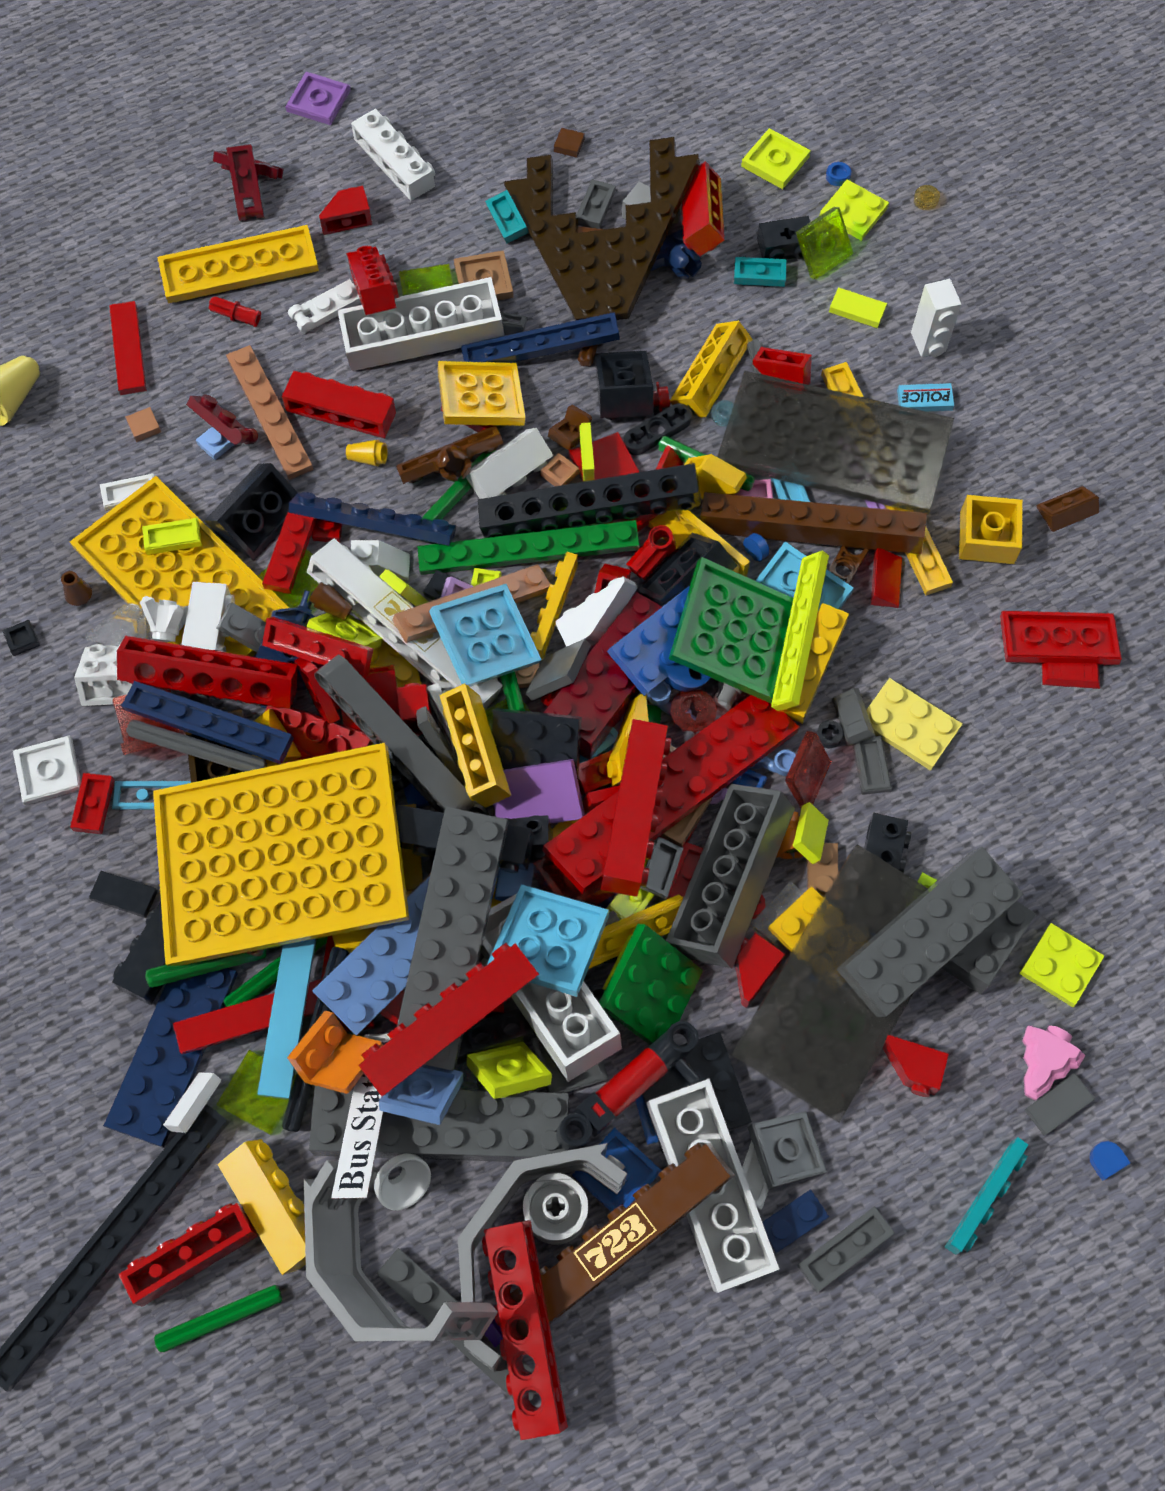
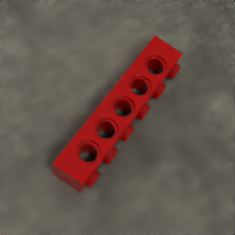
M125 636L117 649V680L126 681L131 684L137 681L160 689L185 691L189 694H203L219 699L227 698L249 704L257 703L274 708L290 709L296 695L298 664Z
M531 1220L484 1229L485 1236L482 1237V1248L485 1256H489L491 1270L488 1271V1282L490 1289L495 1291L497 1305L494 1308L498 1313L495 1316V1321L498 1326L501 1325L503 1339L500 1341V1352L503 1360H507L509 1374L506 1376V1386L509 1395L513 1396L515 1410L512 1412L514 1429L519 1431L520 1440L560 1434L568 1428ZM507 1250L512 1251L516 1256L514 1268L508 1267L505 1263L504 1256ZM513 1284L519 1286L522 1290L523 1296L520 1303L514 1301L511 1297L510 1290ZM519 1319L524 1320L528 1325L529 1333L527 1337H523L517 1332L516 1324ZM525 1354L531 1356L535 1362L533 1372L527 1371L523 1366L522 1360ZM530 1390L539 1393L541 1397L540 1407H535L530 1403Z

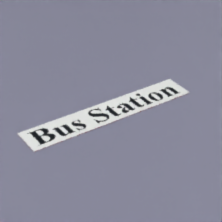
M366 1034L364 1036L365 1038L381 1041L383 1045L391 1040L387 1034ZM365 1074L358 1080L353 1090L331 1199L367 1198L383 1111H379L381 1095Z

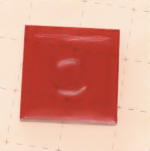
M810 731L805 733L785 779L800 809L808 802L812 805L814 804L831 764L817 733Z

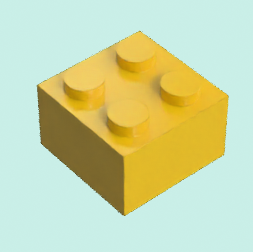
M967 495L960 511L959 559L1015 564L1022 549L1023 500Z

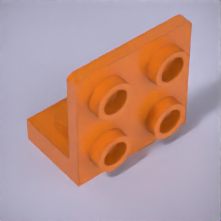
M324 1011L287 1059L305 1083L347 1094L355 1087L358 1080L364 1074L358 1066L364 1061L361 1054L375 1043L380 1048L383 1044L378 1040L348 1034L333 1012Z

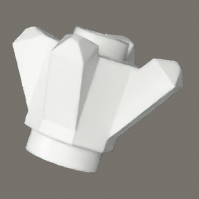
M143 597L140 605L150 625L152 639L175 642L176 635H179V631L185 625L188 606L180 607L175 601L159 600V602H155L154 598Z

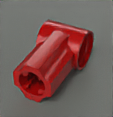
M659 525L651 529L646 542L626 563V566L640 579L645 581L663 559L669 557L676 550L677 544L669 527ZM660 538H669V541L665 545H656V542Z

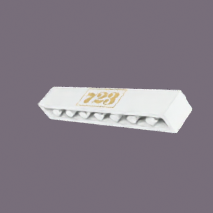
M332 539L311 556L307 573L318 583L323 582L326 585L330 583L349 604L354 606L352 613L433 684L438 683L440 689L447 692L462 685L438 632L405 643L392 619L394 614L413 608V605L408 600L403 599L390 585L374 574L367 564L358 560L346 546ZM497 678L470 688L480 695L485 710L496 700L503 685L498 682Z

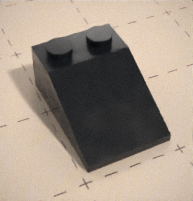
M647 350L595 353L600 418L616 420L620 417L640 419L646 416H654L653 382Z

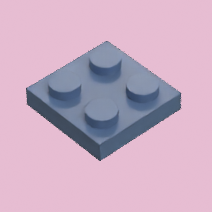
M423 1064L384 1096H381L379 1111L440 1125L464 1082L463 1072Z

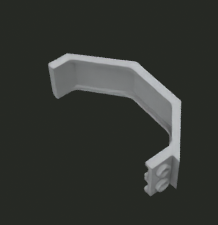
M608 1143L513 1161L458 1237L462 1302H476L474 1252L482 1237L485 1236L484 1229L492 1227L522 1184L537 1180L546 1174L584 1171L615 1194L620 1192L625 1184L627 1173L623 1171L625 1166L615 1157L609 1155L605 1158ZM464 1340V1347L467 1352L494 1372L502 1361L500 1355L480 1340Z
M326 1160L315 1180L304 1179L306 1278L354 1341L481 1340L498 1313L491 1303L444 1302L428 1327H407L362 1271L358 1210L363 1198L331 1199L339 1161ZM374 1166L372 1167L369 1188L378 1174Z

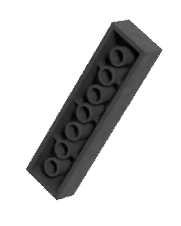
M445 807L397 1026L401 1023H404L406 1027L417 1020L413 1015L428 1002L434 1007L443 1000L440 996L442 991L454 982L458 987L468 980L465 974L479 964L509 825L507 819ZM463 1034L424 1065L455 1070Z
M315 1086L309 1151L314 1156L340 1157L354 1087L349 1093L345 1094ZM459 1090L440 1125L383 1112L374 1158H393L397 1155L408 1153L415 1154L421 1159L513 1162L515 1160L567 1151L559 1145L556 1133L562 1120L568 1116L569 1096L568 1093L521 1092L505 1098L494 1099L488 1091Z

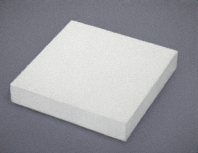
M70 735L13 751L24 805L79 791L81 778L73 740Z

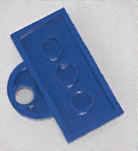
M690 586L607 651L643 696L663 680L676 690L690 692L699 689L711 678L700 673V680H696L690 676L688 667L669 659Z

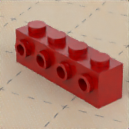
M705 161L699 165L681 206L683 211L684 244L689 250L693 249L699 256L714 250L718 244L725 240L721 178Z
M368 245L359 247L357 251L346 253L352 279L365 315L397 308L395 298H399V293L389 265L386 263L385 255H380L376 246Z
M293 371L282 394L287 412L384 439L396 415L394 398L387 394L370 392L359 386L352 387L341 384L334 379H323L308 372Z
M230 1203L217 1210L215 1216L206 1222L200 1221L190 1226L186 1230V1234L176 1240L173 1238L165 1241L156 1248V1252L148 1257L142 1256L127 1265L128 1269L118 1275L132 1303L143 1307L259 1235L243 1207L238 1203L234 1205Z

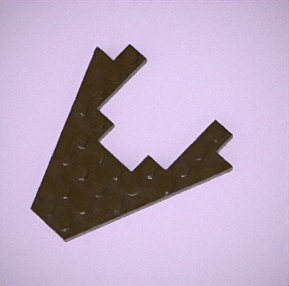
M674 137L649 140L651 202L625 205V227L577 233L578 218L576 212L553 215V159L551 155L527 158V178L504 181L505 189L508 190L535 246L575 321L614 312L616 320L630 318L700 164L699 154L676 157Z

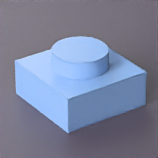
M213 427L196 439L197 444L214 460L218 459L235 445Z

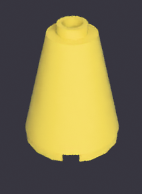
M19 356L0 365V426L11 421L40 376L39 366L31 357Z

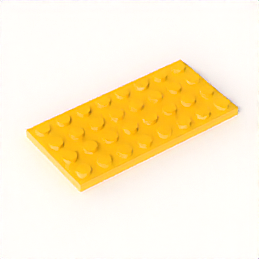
M157 476L153 477L70 541L72 547L148 625L149 623L140 605L143 597L154 598L155 602L170 600L177 602V605H180V607L188 606L193 582L227 584L230 594L234 595L235 604L265 622L268 617H271L273 610L289 608L272 590L264 589L263 581L199 518L202 546L147 555L144 549L142 526L198 518ZM185 625L179 631V635H176L175 642L167 643L182 645ZM230 636L225 637L224 646L226 647V653L250 657L257 654V652Z

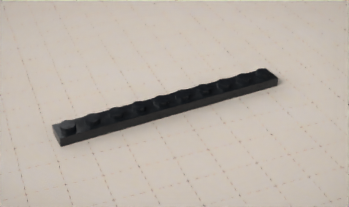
M208 1104L204 1106L186 1133L178 1132L1 1346L0 1387L3 1390L11 1392L229 1124L227 1119Z

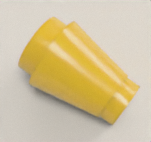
M380 440L348 444L346 447L347 460L377 467L380 464H385L387 461V445L385 442H380Z

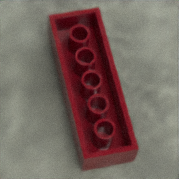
M637 592L587 655L574 683L563 687L544 711V713L582 717L580 755L589 760L626 712L630 701L640 693L637 687L607 653L614 644L662 608V606Z

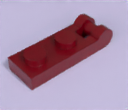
M252 145L227 147L239 221L247 220V217L254 216L257 219L265 218ZM253 199L254 206L245 207L244 200Z
M206 394L203 396H190L186 405L231 443L254 444L257 442V431L254 428H245L236 420V416L233 413L222 409L217 404L218 401L215 398Z

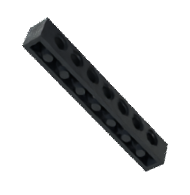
M695 463L478 499L479 528L484 538L582 527L594 523L606 524L612 520L636 519L643 515H661L667 511L690 510L701 506ZM669 490H676L673 493H666ZM648 494L644 498H639L641 495ZM615 499H621L618 502H612ZM589 503H594L589 507H585ZM539 512L537 515L531 516L533 513ZM513 516L511 519L505 520L507 517Z

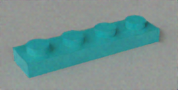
M1019 1137L1010 1142L945 1245L946 1249L955 1255L963 1250L968 1252L978 1237L974 1231L979 1223L985 1225L992 1216L995 1209L991 1207V1204L996 1196L1002 1198L1010 1187L1011 1182L1007 1179L1013 1170L1018 1172L1025 1163L1028 1156L1024 1154V1151L1029 1144Z

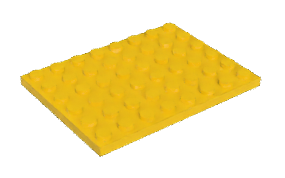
M385 743L153 791L165 965L180 966L410 920L388 746Z

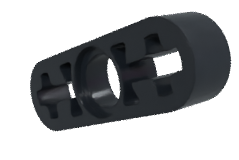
M674 404L627 431L624 435V444L631 455H641L658 445L663 436L670 438L686 429L691 423V409L685 404ZM675 414H678L679 416L684 415V419H683V420H681V418H676V419H675ZM655 425H660L665 431L662 434H654L650 429ZM631 439H634L635 441L640 440V445H637L636 443L631 444Z

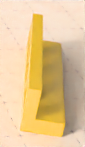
M740 321L715 325L671 397L670 402L672 405L678 403L689 405L698 417H707L747 350V344L752 341V337Z
M689 510L667 511L649 522L651 529L659 525L669 527L677 544L676 549L692 532L719 541L738 565L733 571L747 577L750 561ZM662 537L665 541H669V538Z

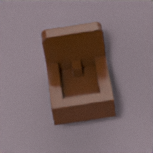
M572 404L567 408L565 418L549 429L547 437L555 441L559 446L570 450L580 443L581 423L591 424L592 416Z

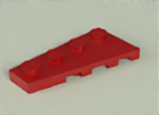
M268 705L265 710L266 712L268 709H273L286 732L292 734L294 738L293 743L304 759L373 745V742L362 731L336 722L329 724L322 717L290 707V709L274 708Z

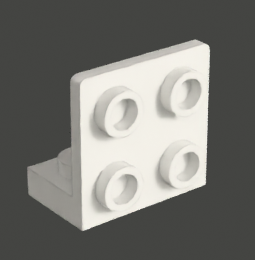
M95 644L85 647L74 677L81 706L123 703L132 684L117 680V649L120 644L109 646Z

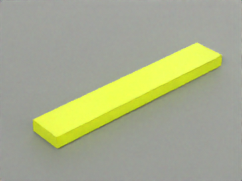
M823 550L803 557L801 561L771 707L777 711L798 706L800 702L829 554Z

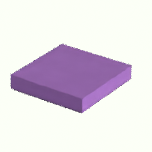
M305 72L285 106L286 111L331 125L351 91L350 85Z

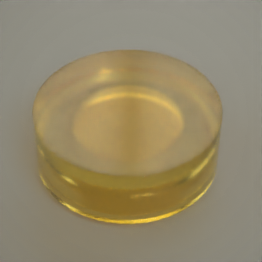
M922 185L915 191L914 204L921 210H932L938 205L940 193L934 186Z

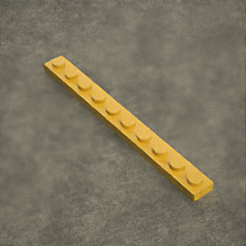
M844 362L822 369L821 376L849 435L853 438L886 508L889 510L919 512L848 363ZM925 526V537L921 554H905L925 596L950 588L953 581Z

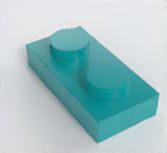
M508 190L485 201L506 244L529 233Z
M735 257L734 284L785 287L786 259Z

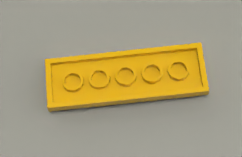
M308 225L157 257L168 304L319 271Z

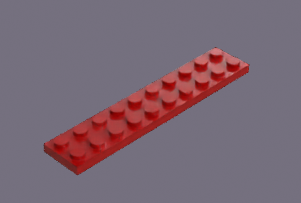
M750 695L668 756L664 757L662 762L667 763L665 779L658 782V788L663 789L660 807L654 806L653 814L659 815L655 833L650 832L649 840L654 841L794 736L798 732L799 726L785 712L772 708L771 703ZM618 792L543 845V852L582 894L603 878Z

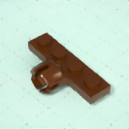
M495 425L398 464L396 467L403 484L418 482L423 479L424 475L432 472L441 473L443 478L456 482L458 481L457 477L462 475L464 479L470 473L472 466L470 460L474 455L496 450L498 445L503 444V440Z

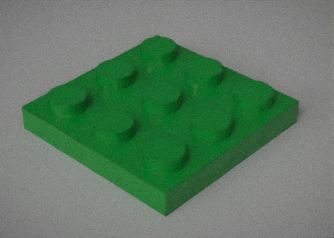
M637 924L599 1004L607 1014L651 1045L672 1024L680 1021L703 970L645 924Z

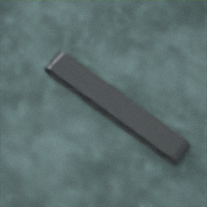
M336 655L314 673L319 685L374 744L385 743L388 746L390 762L437 812L444 813L445 807L469 811L475 806L476 803L469 798L466 788L344 657Z

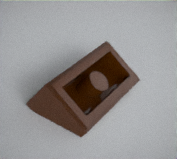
M1081 486L1040 503L1036 507L1051 531L1055 532L1098 514L1099 497L1084 486Z

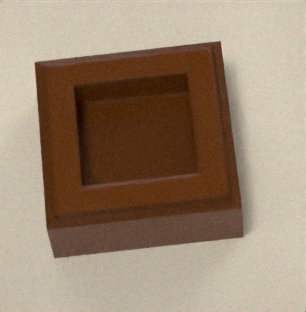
M561 128L554 144V152L577 158L585 140V133Z

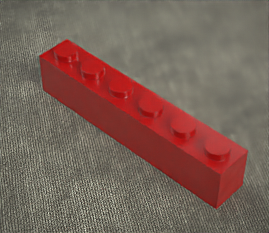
M637 719L632 720L600 890L637 897L640 886L646 887L650 868H645L644 864L645 859L651 860L654 841L649 840L650 832L655 833L659 816L653 814L654 806L660 807L663 789L658 788L659 780L664 781L667 763H663L662 759L663 755L668 756L672 739L666 737L667 725Z
M507 942L491 954L494 957L492 962L485 967L481 962L465 974L468 980L458 987L454 982L442 991L440 996L443 1000L434 1007L428 1002L413 1014L417 1020L406 1027L404 1023H401L387 1035L391 1040L380 1048L375 1043L361 1054L364 1061L358 1066L381 1096H384L539 975L516 943L511 947Z

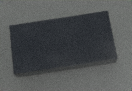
M100 871L89 899L146 918L158 890L139 882Z

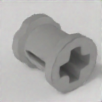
M719 681L716 695L713 699H710L708 706L711 710L724 715L732 709L736 697L740 696L742 691Z

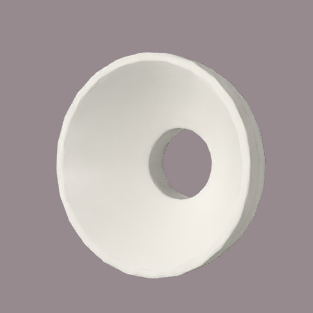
M400 1154L388 1160L379 1170L374 1184L375 1194L380 1203L390 1210H403L414 1205L424 1196L431 1181L430 1168L423 1159L415 1154ZM401 1166L402 1171L400 1175L395 1179L389 1180L388 1175L390 1171L395 1167Z

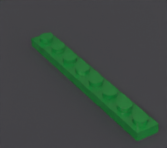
M636 520L456 541L451 542L449 546L443 544L417 546L419 572L421 575L434 574L436 570L448 573L473 570L474 568L481 569L564 559L567 552L583 557L639 550Z

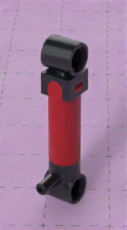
M678 1021L672 1024L666 1032L606 1084L577 1106L574 1114L566 1116L560 1123L556 1133L559 1145L567 1151L583 1148L590 1139L591 1134L596 1137L619 1114L673 1067L681 1073L690 1085L698 1081L700 1076L684 1059L697 1045L698 1032L695 1027L685 1021ZM673 1035H683L687 1040V1046H678L673 1040ZM575 1125L580 1128L582 1138L579 1140L569 1138L566 1134V1127Z

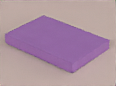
M573 759L504 770L511 796L493 804L496 817L512 819L533 815H548L550 823L578 820L585 816Z

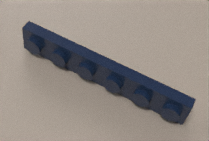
M614 312L461 345L464 362L513 363L620 340Z
M309 492L297 493L289 502V513L448 546L456 533V525H451L445 520L436 519L431 521L422 519L417 514L402 515L395 513L392 509L383 508L378 510L369 508L368 505L363 503L349 504L342 502L338 498H319Z
M137 681L133 682L121 705L125 711L278 764L283 763L294 740L292 734Z

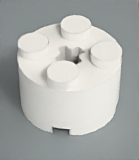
M561 1173L546 1174L537 1179L526 1192L523 1200V1214L525 1221L531 1220L533 1235L537 1239L553 1245L564 1244L575 1239L584 1229L588 1218V1200L583 1188L571 1177ZM552 1202H559V1206L565 1208V1210L560 1211L559 1216L555 1217L551 1211H547V1209L552 1208Z

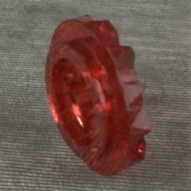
M697 689L690 692L682 691L677 694L671 703L670 714L674 724H677L683 732L691 731L696 734L715 721L717 708L709 694ZM692 702L696 711H701L697 713L695 720L691 718L690 713H686L689 711Z

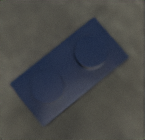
M810 1189L762 1223L770 1245L775 1254H777L828 1219L829 1215Z

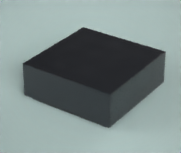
M30 620L2 630L13 656L40 646Z

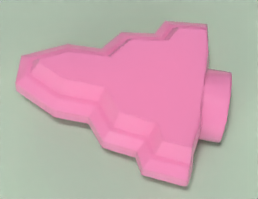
M1027 1026L1022 1040L1026 1046L1023 1059L1028 1066L1024 1076L1025 1096L1037 1100L1050 1090L1054 1080L1064 1079L1070 1069H1078L1086 1055L1070 1043L1072 1036L1067 1031L1056 1026H1048L1046 1031Z

